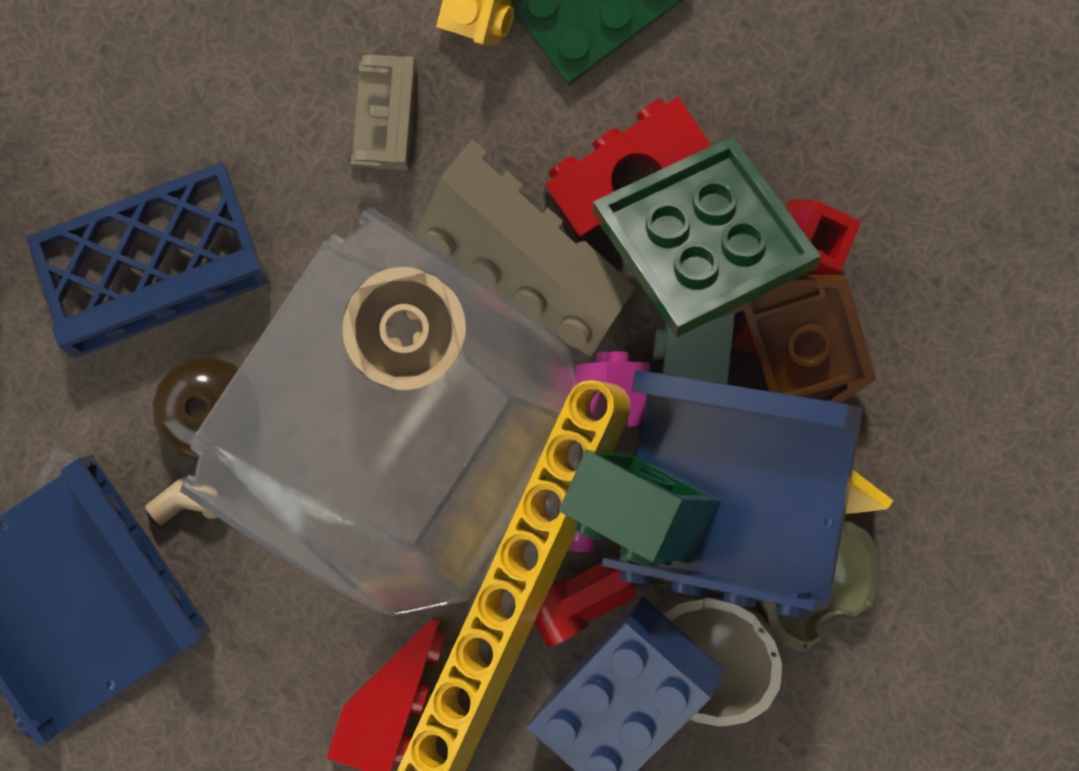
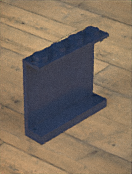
M635 370L631 392L647 394L637 457L721 501L694 560L673 561L671 565L652 562L651 567H646L632 562L620 554V557L603 558L602 566L621 570L619 579L628 582L651 585L653 577L671 580L670 590L679 593L702 596L704 588L723 591L722 601L735 605L755 607L757 599L777 603L776 613L791 617L809 618L810 610L828 609L863 408L849 404Z
M93 455L76 459L60 470L62 473L60 476L0 516V694L5 696L15 711L13 718L18 729L27 738H33L39 747L179 652L184 651L202 639L211 631Z

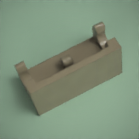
M363 55L362 61H359L358 94L353 152L351 155L352 166L409 171L418 69L413 56Z

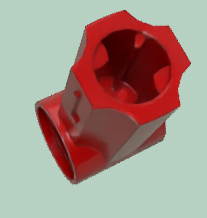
M603 561L568 580L561 578L552 583L534 622L547 648L574 636L588 627L590 620L613 610L637 596L630 582L619 579L621 570L602 566Z

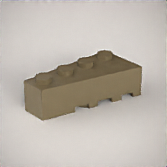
M471 139L440 177L413 242L424 248L434 258L444 261L470 278L477 286L487 289L513 306L523 316L531 318L547 328L569 346L575 347L591 357L636 287L586 241L577 244L573 242L565 233L562 226L563 220L548 207L543 212H540L518 192L523 184L507 170L502 175H499L482 159L486 151Z

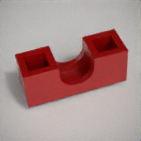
M679 96L665 104L662 98L655 100L636 114L639 122L629 129L621 132L618 127L612 128L592 143L595 151L579 161L576 160L574 155L570 156L548 171L551 179L544 183V192L578 243L602 228L593 215V202L614 192L611 177L619 167L630 162H641L657 172L711 146Z

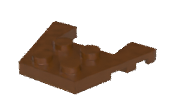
M802 275L717 317L720 318L739 311L745 312L769 392L842 403L876 380L849 282L845 275Z

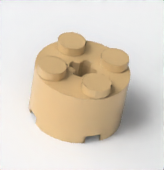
M395 267L374 274L356 289L345 309L342 331L346 351L353 364L364 376L387 388L413 390L436 382L453 366L465 340L466 323L464 312L457 296L443 281L428 272L413 267ZM397 312H404L408 321L417 320L419 323L420 331L411 335L412 344L407 347H402L399 338L389 339L386 334V327L395 323L394 314Z

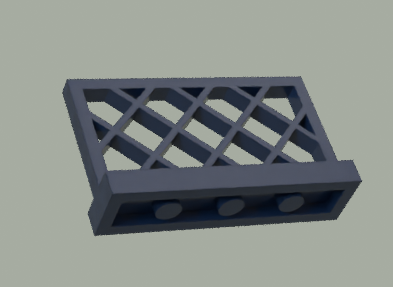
M223 161L26 237L56 325L52 327L57 345L73 358L81 357L270 283ZM216 180L219 181L223 195L214 213L191 204L199 187ZM183 194L181 200L175 198V196ZM162 201L177 207L165 232L142 224L150 206ZM228 209L233 222L224 218ZM134 212L131 219L126 217V215ZM187 212L210 221L198 246L175 238ZM113 220L127 226L115 252L93 243L101 225ZM219 226L236 232L243 248L224 257L207 251ZM85 231V233H84V235H83L82 238L79 237V236H76L77 234L82 233V232ZM138 231L160 240L148 266L126 257ZM64 239L78 244L66 271L50 265L45 246ZM170 245L193 254L185 272L175 276H170L158 270ZM89 250L111 259L98 285L76 276ZM203 258L211 261L200 266ZM121 264L144 273L136 290L126 295H120L109 290ZM53 274L62 278L58 286ZM154 277L162 280L151 285ZM72 283L94 291L86 310L69 317L67 316L63 301ZM105 296L113 299L102 304Z

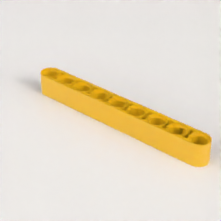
M589 380L582 381L574 386L569 393L397 771L467 770L576 533V530L573 528L576 520L561 512L556 519H552L546 511L547 497L551 492H555L562 504L576 472L568 461L569 449L575 442L582 446L584 452L585 450L613 452L631 410L630 399L625 390L620 386ZM602 392L607 399L608 407L603 418L597 421L591 413L590 405L594 396ZM528 541H531L538 550V561L533 569L527 565L523 555ZM506 590L515 599L516 608L512 617L508 616L502 608V595ZM483 639L490 644L493 650V659L490 665L486 664L480 656L479 648ZM460 688H463L470 697L471 706L468 713L458 703ZM438 736L448 746L447 760H444L437 752L436 741Z

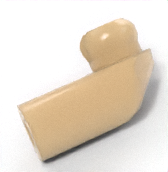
M184 477L174 482L147 503L145 508L150 516L162 526L183 509L202 511L204 517L208 519L217 518L226 510L228 503L225 495L221 493V487L213 481Z

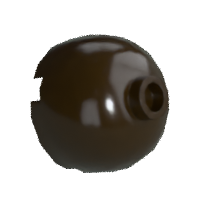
M214 357L192 358L172 368L158 384L152 402L153 421L163 442L179 456L198 462L219 461L241 452L255 436L261 418L259 397L251 378L235 364Z

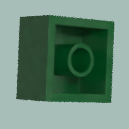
M585 450L558 511L576 520L573 528L579 533L598 541H604L605 537L622 545L620 550L622 556L639 565L651 567L652 562L671 565L673 561L694 560L721 500L630 453Z

